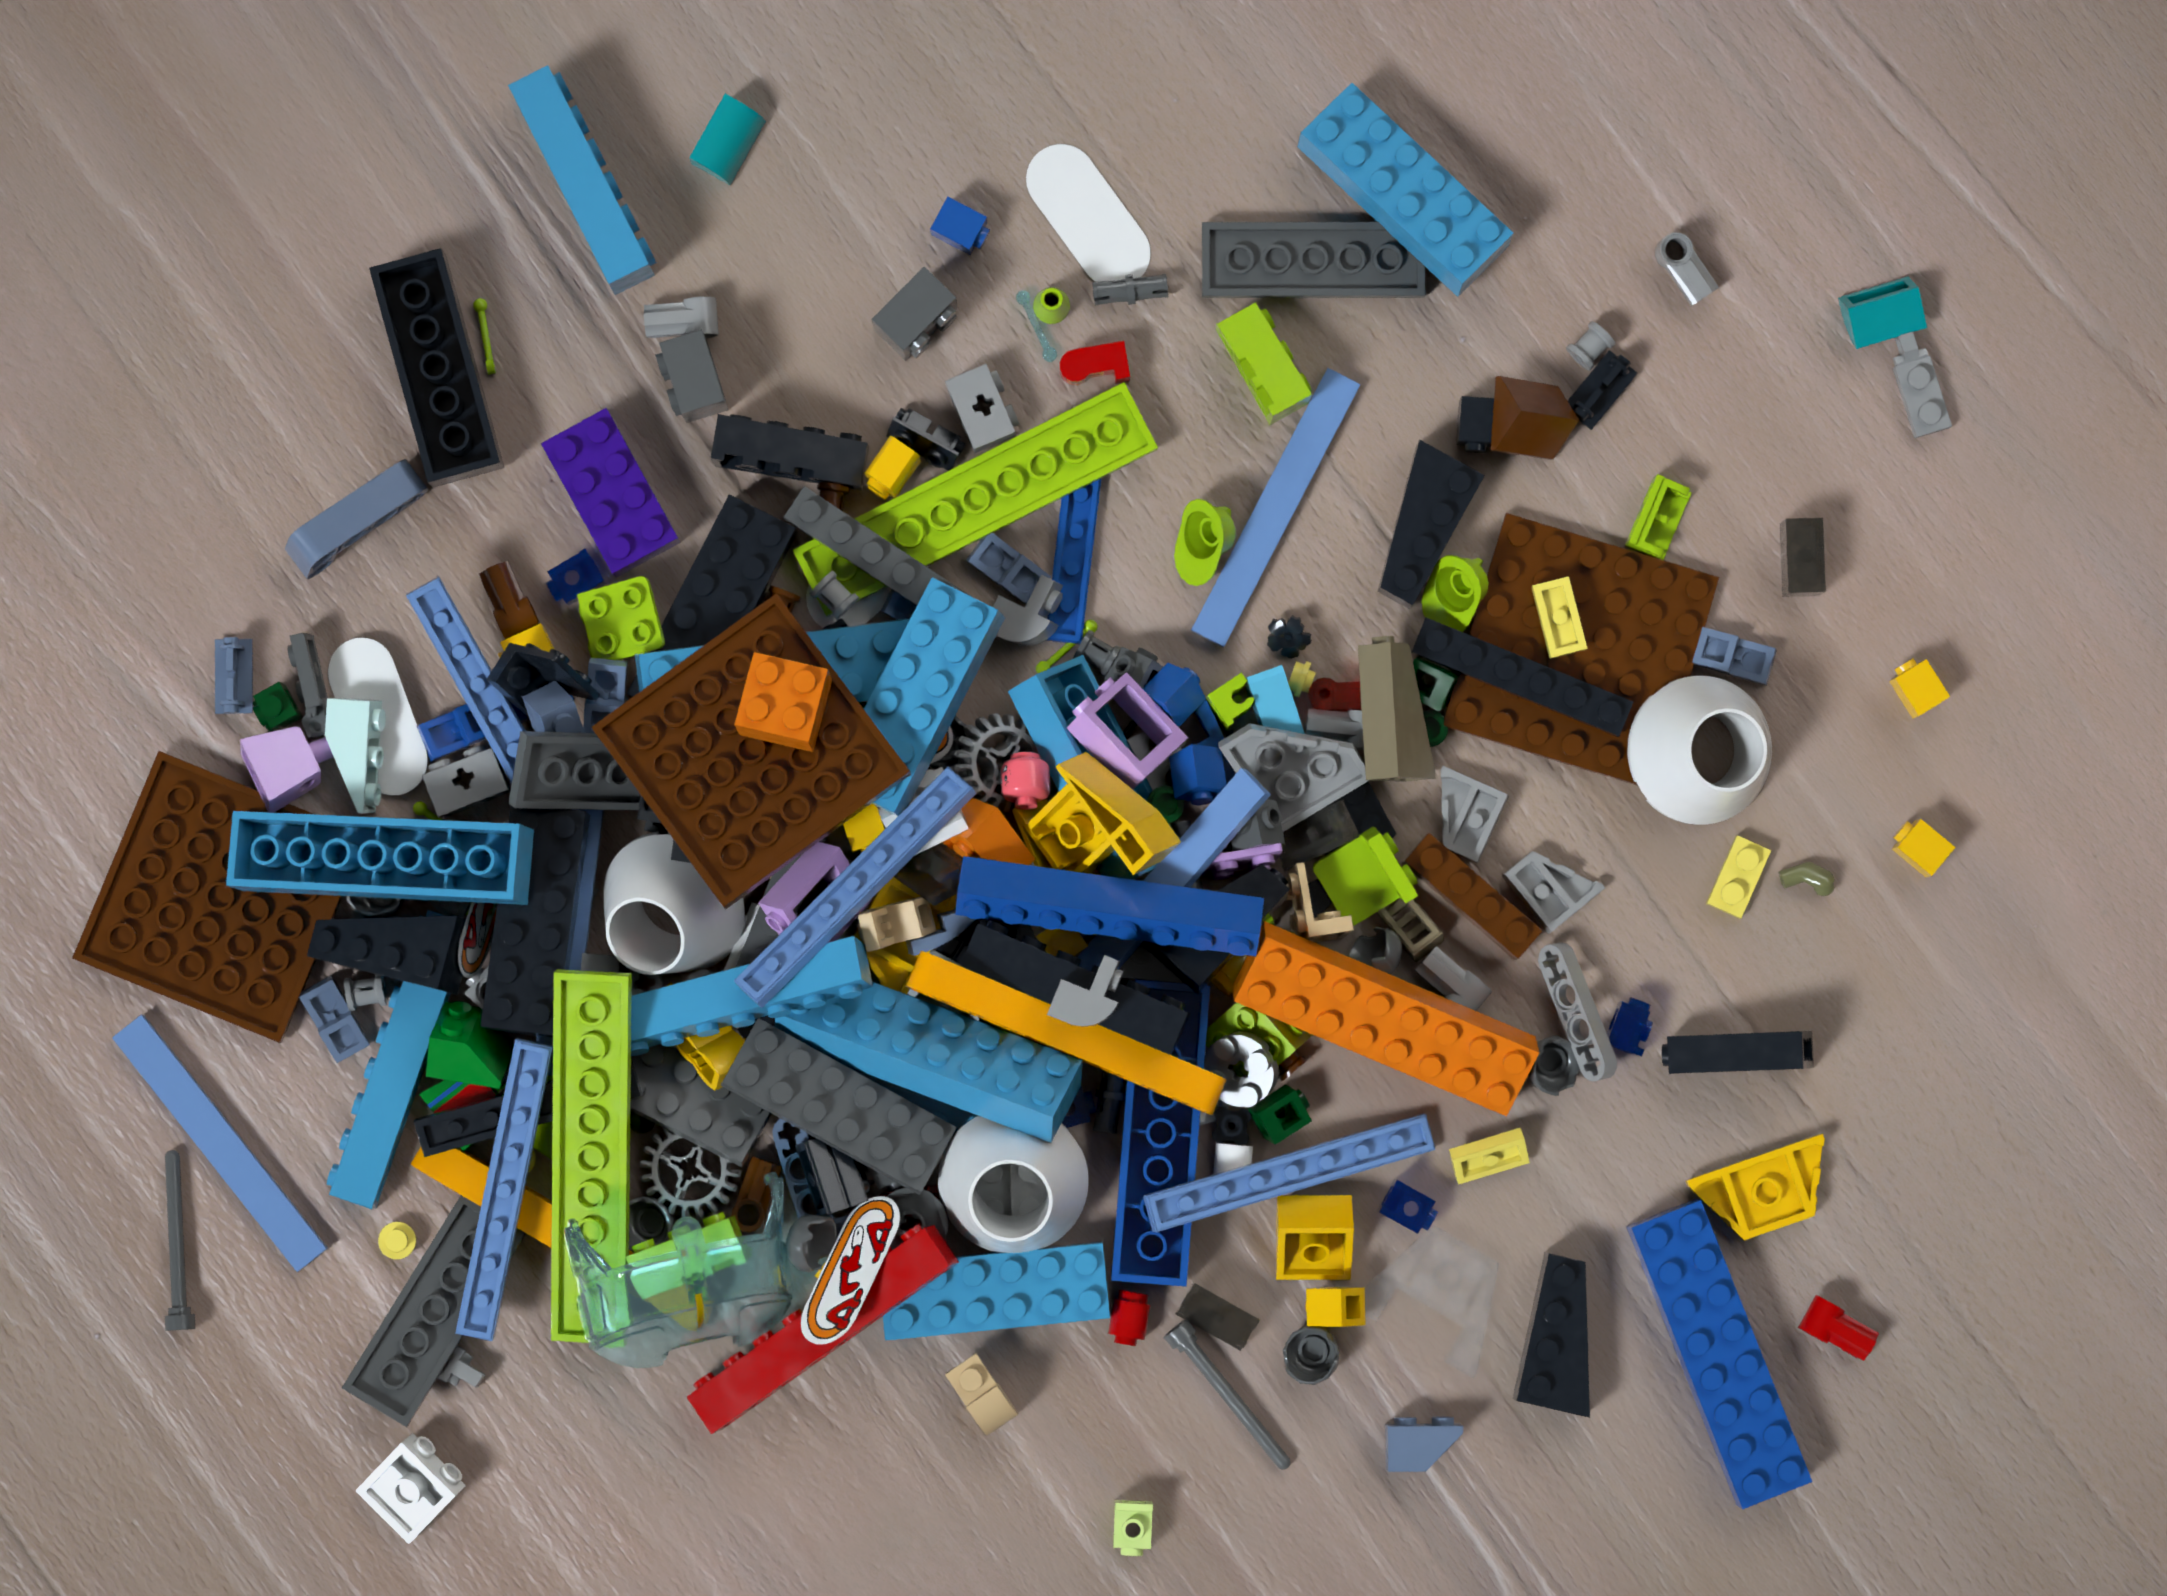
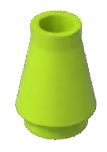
M1055 287L1045 288L1034 298V313L1044 323H1059L1069 313V298L1061 289ZM1054 296L1058 299V304L1052 307L1045 303L1046 298L1051 299Z

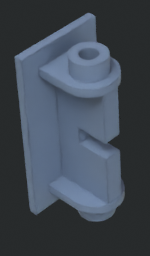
M237 637L215 639V714L253 713V639H239Z

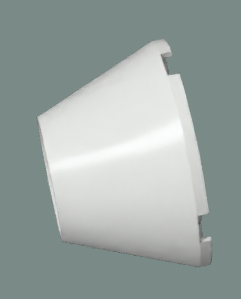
M1690 676L1669 682V684L1662 687L1654 695L1649 696L1638 710L1631 725L1628 738V763L1634 782H1637L1640 790L1647 798L1646 801L1658 812L1675 821L1706 825L1718 823L1737 815L1757 797L1765 784L1771 766V734L1761 709L1745 691L1724 679L1711 676ZM1711 716L1719 719L1728 728L1734 743V758L1731 767L1726 775L1715 784L1707 782L1698 773L1691 753L1695 732Z
M659 832L645 834L629 842L619 851L609 865L603 887L605 929L608 945L612 953L623 965L642 974L685 973L707 969L727 957L734 945L739 941L747 919L743 897L725 910L691 863L671 860L673 838L669 834H659ZM642 902L655 904L665 910L677 924L680 935L668 933L657 927L645 913Z
M977 1116L961 1126L951 1137L942 1154L938 1172L939 1196L951 1223L964 1237L974 1244L997 1253L1029 1252L1043 1249L1058 1241L1072 1228L1079 1218L1086 1202L1089 1185L1088 1167L1084 1153L1069 1130L1062 1123L1052 1143ZM1012 1163L1028 1167L1043 1180L1048 1195L1043 1203L1030 1213L1019 1216L1000 1214L985 1204L976 1186L981 1176L989 1169L1001 1164Z

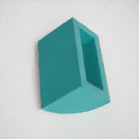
M725 93L689 157L691 164L731 185L766 120L750 107Z
M1909 276L1838 297L1844 324L1856 349L1927 328L1919 287Z

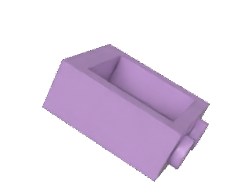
M1127 672L1116 682L1111 677L1107 679L1094 692L1098 696L1095 701L1087 697L1072 711L1076 718L1067 727L1069 732L1098 762L1131 789L1138 786L1188 739L1184 732ZM1111 699H1114L1157 745L1141 761L1096 715Z
M822 842L812 846L801 855L758 902L766 914L765 920L767 924L778 935L797 918L793 909L821 878L829 886L850 865L840 847ZM872 899L829 942L836 941L860 915L859 913L872 902Z

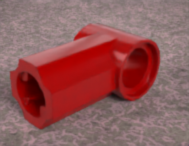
M1815 1295L1798 1328L1826 1344L1830 1342L1841 1348L1844 1352L1864 1361L1875 1346L1879 1333L1844 1314L1845 1310Z

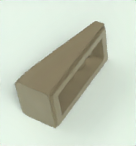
M1415 899L1406 904L1399 900L1388 910L1382 908L1376 912L1385 925L1397 933L1402 947L1415 962H1418L1431 952L1435 946L1437 947L1444 941L1441 930ZM1409 906L1411 911L1395 922L1393 917ZM1418 918L1420 923L1405 934L1402 929ZM1426 930L1430 933L1414 945L1412 943L1413 940Z

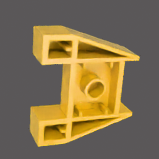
M1087 752L1056 766V769L1067 784L1049 802L1046 799L1038 802L1037 808L1031 810L1016 808L1012 810L1025 844L1035 858L1033 864L1038 867L1100 875L1096 868L1115 850L1132 875L1161 862L1181 843L1178 836L1155 807Z

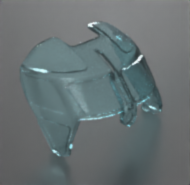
M772 1172L767 1173L763 1179L764 1183L770 1187L772 1203L763 1234L741 1236L705 1244L699 1222L692 1217H682L676 1221L672 1228V1237L676 1251L632 1262L614 1269L585 1240L578 1221L575 1218L568 1220L567 1227L564 1229V1237L573 1276L577 1279L579 1293L577 1303L584 1336L588 1340L590 1349L619 1365L633 1368H651L663 1365L668 1352L675 1348L725 1336H732L733 1345L737 1344L738 1347L752 1343L765 1332L772 1330L791 1306L792 1291H794L786 1243L783 1238V1229L785 1228L783 1177L778 1178L777 1173ZM701 1293L704 1317V1327L698 1328L695 1300V1294Z

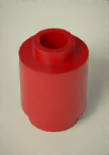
M1119 1290L1118 1299L1114 1298L1108 1330V1334L1115 1335L1114 1343L1136 1346L1137 1339L1145 1340L1151 1305L1147 1304L1149 1295Z

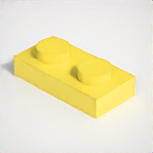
M1569 576L1532 585L1531 588L1549 658L1586 650L1587 645Z
M1736 835L1706 904L1741 919L1771 850Z
M1521 1128L1449 1149L1458 1185L1530 1163Z

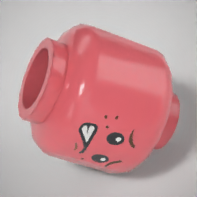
M1018 752L1012 754L1010 760L1004 762L1001 767V794L1004 799L1015 803L1016 809L1031 810L1037 808L1038 802L1048 798L1050 795V767L1046 761L1040 759L1039 754Z

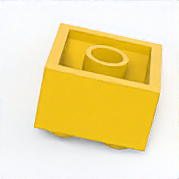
M1352 1195L1277 1196L1276 1280H1351L1354 1235Z

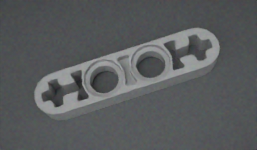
M1560 942L1546 945L1539 953V967L1567 1038L1572 1044L1571 1048L1580 1071L1587 1080L1593 1082L1611 1078L1617 1069L1616 1056L1576 955L1567 943ZM1559 957V961L1555 963V959ZM1561 976H1567V978L1561 979ZM1568 985L1572 986L1575 991L1576 997L1573 1004L1566 997ZM1582 1019L1589 1026L1587 1038H1584L1580 1033L1579 1026ZM1594 1044L1593 1048H1588V1045ZM1599 1060L1600 1065L1596 1067V1062Z

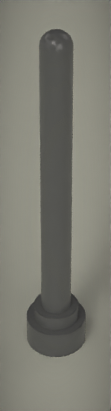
M170 1150L165 1154L172 1308H168V1316H164L165 1331L196 1329L195 1314H191V1307H187L180 1155L177 1151Z
M1187 1319L1181 1321L1163 1338L1172 1349L1177 1348L1180 1353L1184 1351L1275 1465L1281 1470L1287 1469L1291 1464L1290 1458L1196 1343L1198 1338L1194 1334L1196 1332L1195 1328Z

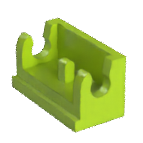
M1657 474L1652 479L1625 546L1645 555L1664 560L1691 496L1690 489Z
M1242 672L1206 697L1212 712L1225 731L1233 726L1235 720L1246 714L1254 702V697L1247 698L1241 704H1238L1242 701L1240 695L1232 698L1233 695L1238 694L1243 689L1244 684L1247 682Z

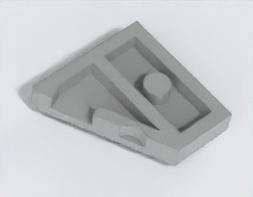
M1442 766L1440 772L1442 780L1443 845L1451 852L1478 864L1509 795Z
M1534 851L1530 852L1502 875L1548 934L1605 889L1602 883L1592 882L1574 873V870L1563 865H1556L1549 858Z

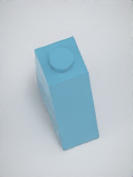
M1282 665L1246 678L1247 682L1244 685L1249 698L1254 697L1252 707L1259 725L1305 734Z

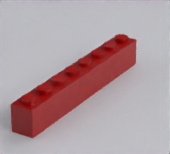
M918 1224L901 1236L903 1240L901 1245L894 1250L889 1247L857 1318L849 1330L837 1340L827 1344H814L808 1341L801 1330L803 1312L801 1309H798L781 1321L785 1327L773 1334L769 1330L752 1342L755 1348L744 1355L742 1351H739L724 1361L722 1364L726 1369L718 1375L714 1376L710 1372L693 1384L696 1390L688 1395L687 1399L710 1434H714L729 1426L959 1263L936 1227L931 1225L922 1229Z

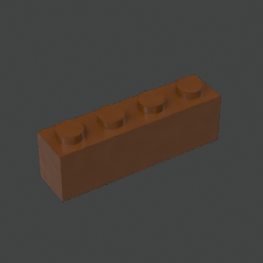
M1430 833L1423 837L1402 862L1404 865L1407 864L1415 875L1514 960L1519 959L1543 931Z

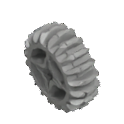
M998 713L990 714L988 720L985 717L976 718L975 726L966 725L963 728L966 737L959 736L955 739L961 750H954L950 753L951 757L958 759V765H952L950 768L954 772H959V776L973 787L976 792L973 798L998 807L1002 814H1009L1011 808H1015V803L1005 800L1002 794L993 792L996 785H1001V770L998 771L997 767L999 765H996L995 758L1000 757L1002 761L999 763L1004 764V762L1010 760L1012 754L1018 753V751L1037 754L1039 752L1022 719L1014 722V716L1011 714L1003 715L1001 718ZM995 733L1005 736L1003 742L998 743L994 749L981 746L989 736ZM976 762L979 763L981 767L980 777L977 771Z
M665 1128L663 1130L668 1136L665 1139L654 1133L651 1138L659 1145L657 1149L650 1146H645L643 1149L646 1154L653 1156L652 1161H640V1167L651 1168V1174L640 1177L641 1182L653 1180L655 1185L646 1190L647 1196L659 1192L661 1197L657 1200L658 1204L669 1201L671 1205L668 1211L672 1216L676 1213L678 1206L683 1207L682 1219L689 1218L690 1208H695L697 1218H703V1206L706 1204L712 1213H716L718 1211V1207L714 1202L716 1198L724 1204L730 1201L729 1197L723 1193L724 1188L730 1191L737 1190L738 1186L735 1183L728 1182L729 1176L740 1177L741 1170L730 1169V1163L732 1162L719 1156L721 1175H718L706 1168L704 1164L705 1148L695 1144L687 1156L673 1155L666 1152V1149L673 1142L683 1137ZM697 1151H699L695 1167L700 1169V1172L707 1174L708 1177L701 1174L697 1177L692 1175V1179H687L683 1187L686 1170L681 1168V1165L674 1163L673 1160L679 1163L685 1160L688 1163L689 1158H695ZM661 1162L673 1168L677 1173L678 1180L674 1193H671L663 1183L660 1173ZM697 1180L716 1186L704 1198L697 1200L684 1199L691 1184Z

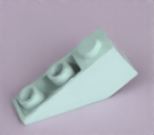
M327 698L325 737L357 813L376 812V806L379 805L381 800V786L377 784L378 769L381 768L384 757L383 748L380 746V732L384 730L386 722L382 701Z

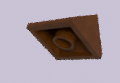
M1496 376L1491 451L1547 460L1554 459L1579 421L1559 386Z

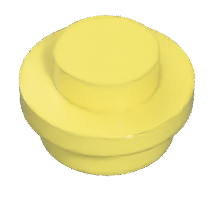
M1296 661L1288 683L1290 690L1295 692L1294 696L1298 698L1302 691L1309 693L1316 672L1309 670L1311 662L1308 661L1305 664Z
M392 1222L381 1230L378 1238L379 1248L385 1256L391 1259H403L409 1256L415 1249V1232L406 1223Z

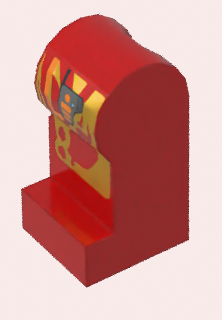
M1118 341L1067 351L1060 360L1059 372L1061 378L1070 385H1081L1089 378L1114 374L1115 384L1130 382L1125 342Z

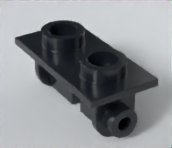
M1610 350L1568 400L1579 421L1590 430L1594 428L1638 374L1630 367L1631 363L1622 355L1616 356Z
M900 408L896 417H893L886 437H895L918 455L924 457L934 467L944 468L947 471L953 469L957 457L960 456L966 443L960 441L961 436L940 425L937 426L933 435L926 432L932 423L930 419L913 411L911 408L908 410Z

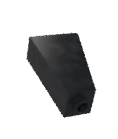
M1262 864L1217 891L1264 898L1262 926L1263 922L1267 921L1288 898L1290 888L1286 886L1288 884L1287 879L1274 868L1268 870ZM1147 941L1142 942V946L1196 994H1199L1234 956L1226 952L1200 951L1190 947L1159 945Z
M1812 1031L1667 1036V1044L1662 1045L1663 1066H1668L1669 1074L1814 1068Z

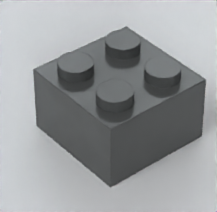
M923 267L871 319L874 331L905 361L911 355L918 358L930 346V336L937 329L941 332L945 331L957 318V315H955L957 300L928 269Z
M702 329L659 343L662 353L655 356L664 380H671L673 388L668 389L667 394L676 416L682 415L686 423H690L729 410L711 351Z

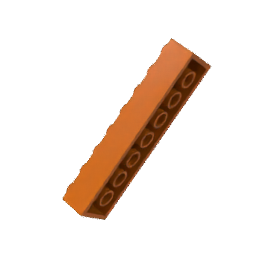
M1266 921L1261 926L1256 957L1247 955L1233 983L1234 1002L1504 1116L1508 1115L1540 1053L1536 1036Z

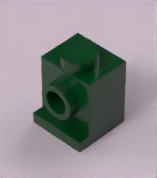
M1418 656L1414 659L1413 665L1421 703L1441 711L1447 706L1454 685L1457 683L1461 673ZM1425 673L1435 677L1434 685L1430 686L1424 682Z
M277 682L253 695L255 699L253 701V711L261 725L265 726L268 732L281 730L303 718L287 686L281 682Z
M1286 1084L1260 1100L1254 1106L1247 1108L1262 1137L1274 1145L1312 1122L1307 1112L1310 1104L1300 1089L1295 1090ZM1283 1107L1282 1113L1275 1115L1274 1112Z

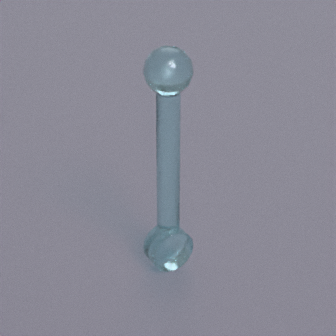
M1021 290L1016 294V301L1023 305L1044 350L1042 354L1043 359L1047 362H1053L1057 358V351L1050 347L1030 305V294L1025 290Z

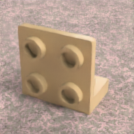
M1304 862L1296 863L1288 871V878H1286L1288 881L1286 886L1290 888L1286 900H1292L1294 914L1289 915L1291 933L1315 943L1343 939L1354 930L1351 915L1341 917L1340 911H1331L1318 914V917L1314 918Z

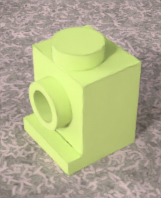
M1115 1500L1113 1548H1121L1120 1555L1143 1556V1549H1151L1152 1501ZM1129 1523H1137L1140 1526L1139 1534L1129 1536L1126 1533V1526Z

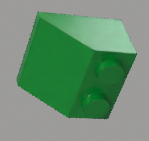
M460 1001L453 1003L445 1002L429 1037L426 1077L500 1089L511 1063L514 1044L504 1032L486 1030L481 1027L483 1009L480 1007H474Z

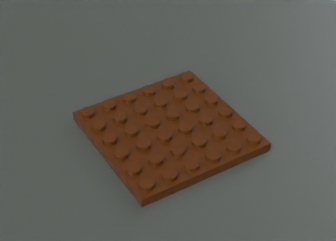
M1506 513L1487 572L1488 592L1479 603L1475 612L1469 635L1633 701L1620 736L1616 737L1461 674L1454 685L1444 716V726L1451 730L1638 786L1637 782H1634L1628 763V738L1631 725L1638 710L1650 695H1654L1662 687L1669 684V682L1690 677L1694 665L1692 661L1702 627L1706 625L1720 577ZM1569 576L1587 649L1550 659L1531 587L1532 585Z
M777 593L591 727L725 910L911 775L910 770ZM754 652L829 670L832 683L813 752L739 735L734 724Z
M158 751L72 958L282 1043L299 1003V996L304 991L316 962L315 958L307 956L316 920L333 919L343 896L241 891L226 886L233 811L268 812L259 792ZM287 804L274 812L313 814L291 804Z

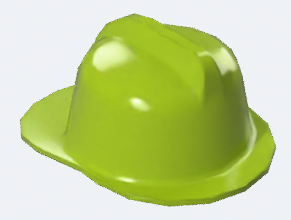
M1203 499L1192 500L1186 505L1174 552L1176 569L1186 583L1194 586L1206 584L1213 578L1221 555L1233 546L1236 538V529L1231 518L1230 508L1225 506L1216 507Z
M1447 555L1438 560L1424 589L1421 600L1425 618L1427 617L1461 632L1465 631L1471 623L1479 603L1488 592L1489 582L1482 568V559L1460 558Z

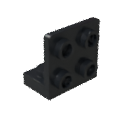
M509 643L486 679L527 718L529 716L522 697L553 681H556L572 696L597 701L600 693L591 686L592 680L584 673L574 670L568 664L570 659L566 655L555 649H550L549 652L543 651L530 643H527L526 646Z

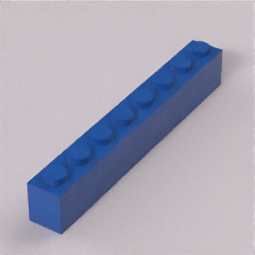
M963 856L955 915L967 916L971 919L982 918L1004 921L1008 924L1039 926L1049 930L1061 929L1080 932L1085 935L1097 934L1117 937L1122 940L1133 939L1154 942L1159 945H1176L1200 951L1212 950L1231 953L1236 956L1248 955L1256 957L1264 898Z

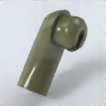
M1805 862L1778 871L1784 889L1805 882L1814 887L1817 895L1828 896L1835 888L1833 874L1812 862Z

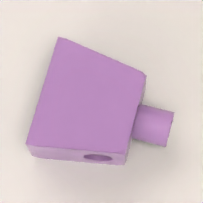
M297 726L240 740V754L270 813L276 812L317 787L321 783V770L318 764L334 757L326 737L308 743L301 728Z

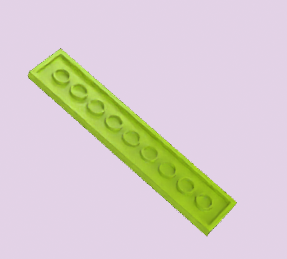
M1125 382L860 515L855 520L927 567L983 539L987 535L995 533L1158 450V447ZM815 539L793 549L812 590L831 571L837 574L836 579L851 594L855 593L859 597L856 602L887 587ZM816 597L826 617L833 615V612Z
M557 969L554 972L551 1341L625 1345L628 1342L629 1266L626 1256L629 1255L632 973Z

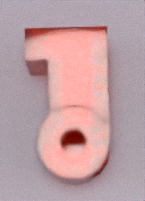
M1319 678L1309 687V703L1314 709L1362 711L1360 681L1335 682L1331 678Z

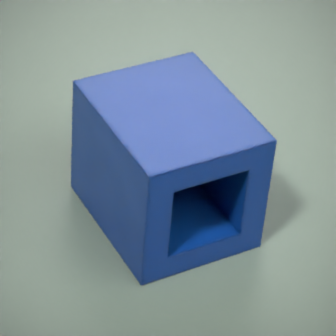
M947 196L930 228L932 236L971 255L974 247L982 248L990 233V229L986 228V216Z
M1167 663L1143 688L1178 727L1206 699L1199 685L1200 678L1190 668H1180L1170 663Z
M1191 744L1169 756L1175 799L1191 801V804L1196 806L1211 803L1213 798L1226 786L1222 751L1220 748Z

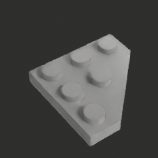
M1251 723L1218 742L1220 750L1236 773L1241 768L1247 769L1271 794L1267 800H1277L1278 809L1282 817L1281 825L1283 832L1369 781L1366 780L1365 762L1353 743Z

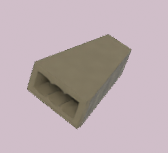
M1394 636L1372 637V644L1358 645L1366 780L1407 782L1436 779L1410 646L1408 643H1396Z

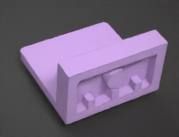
M1278 843L1223 853L1222 850L1201 875L1202 877L1212 875V880H1223L1233 877L1234 871L1248 869L1250 872L1262 864L1270 870V865L1276 863L1283 851L1282 845Z

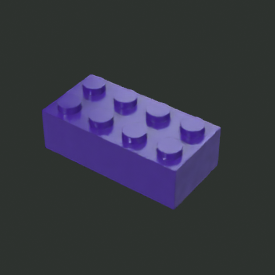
M607 408L541 443L615 578L681 543Z

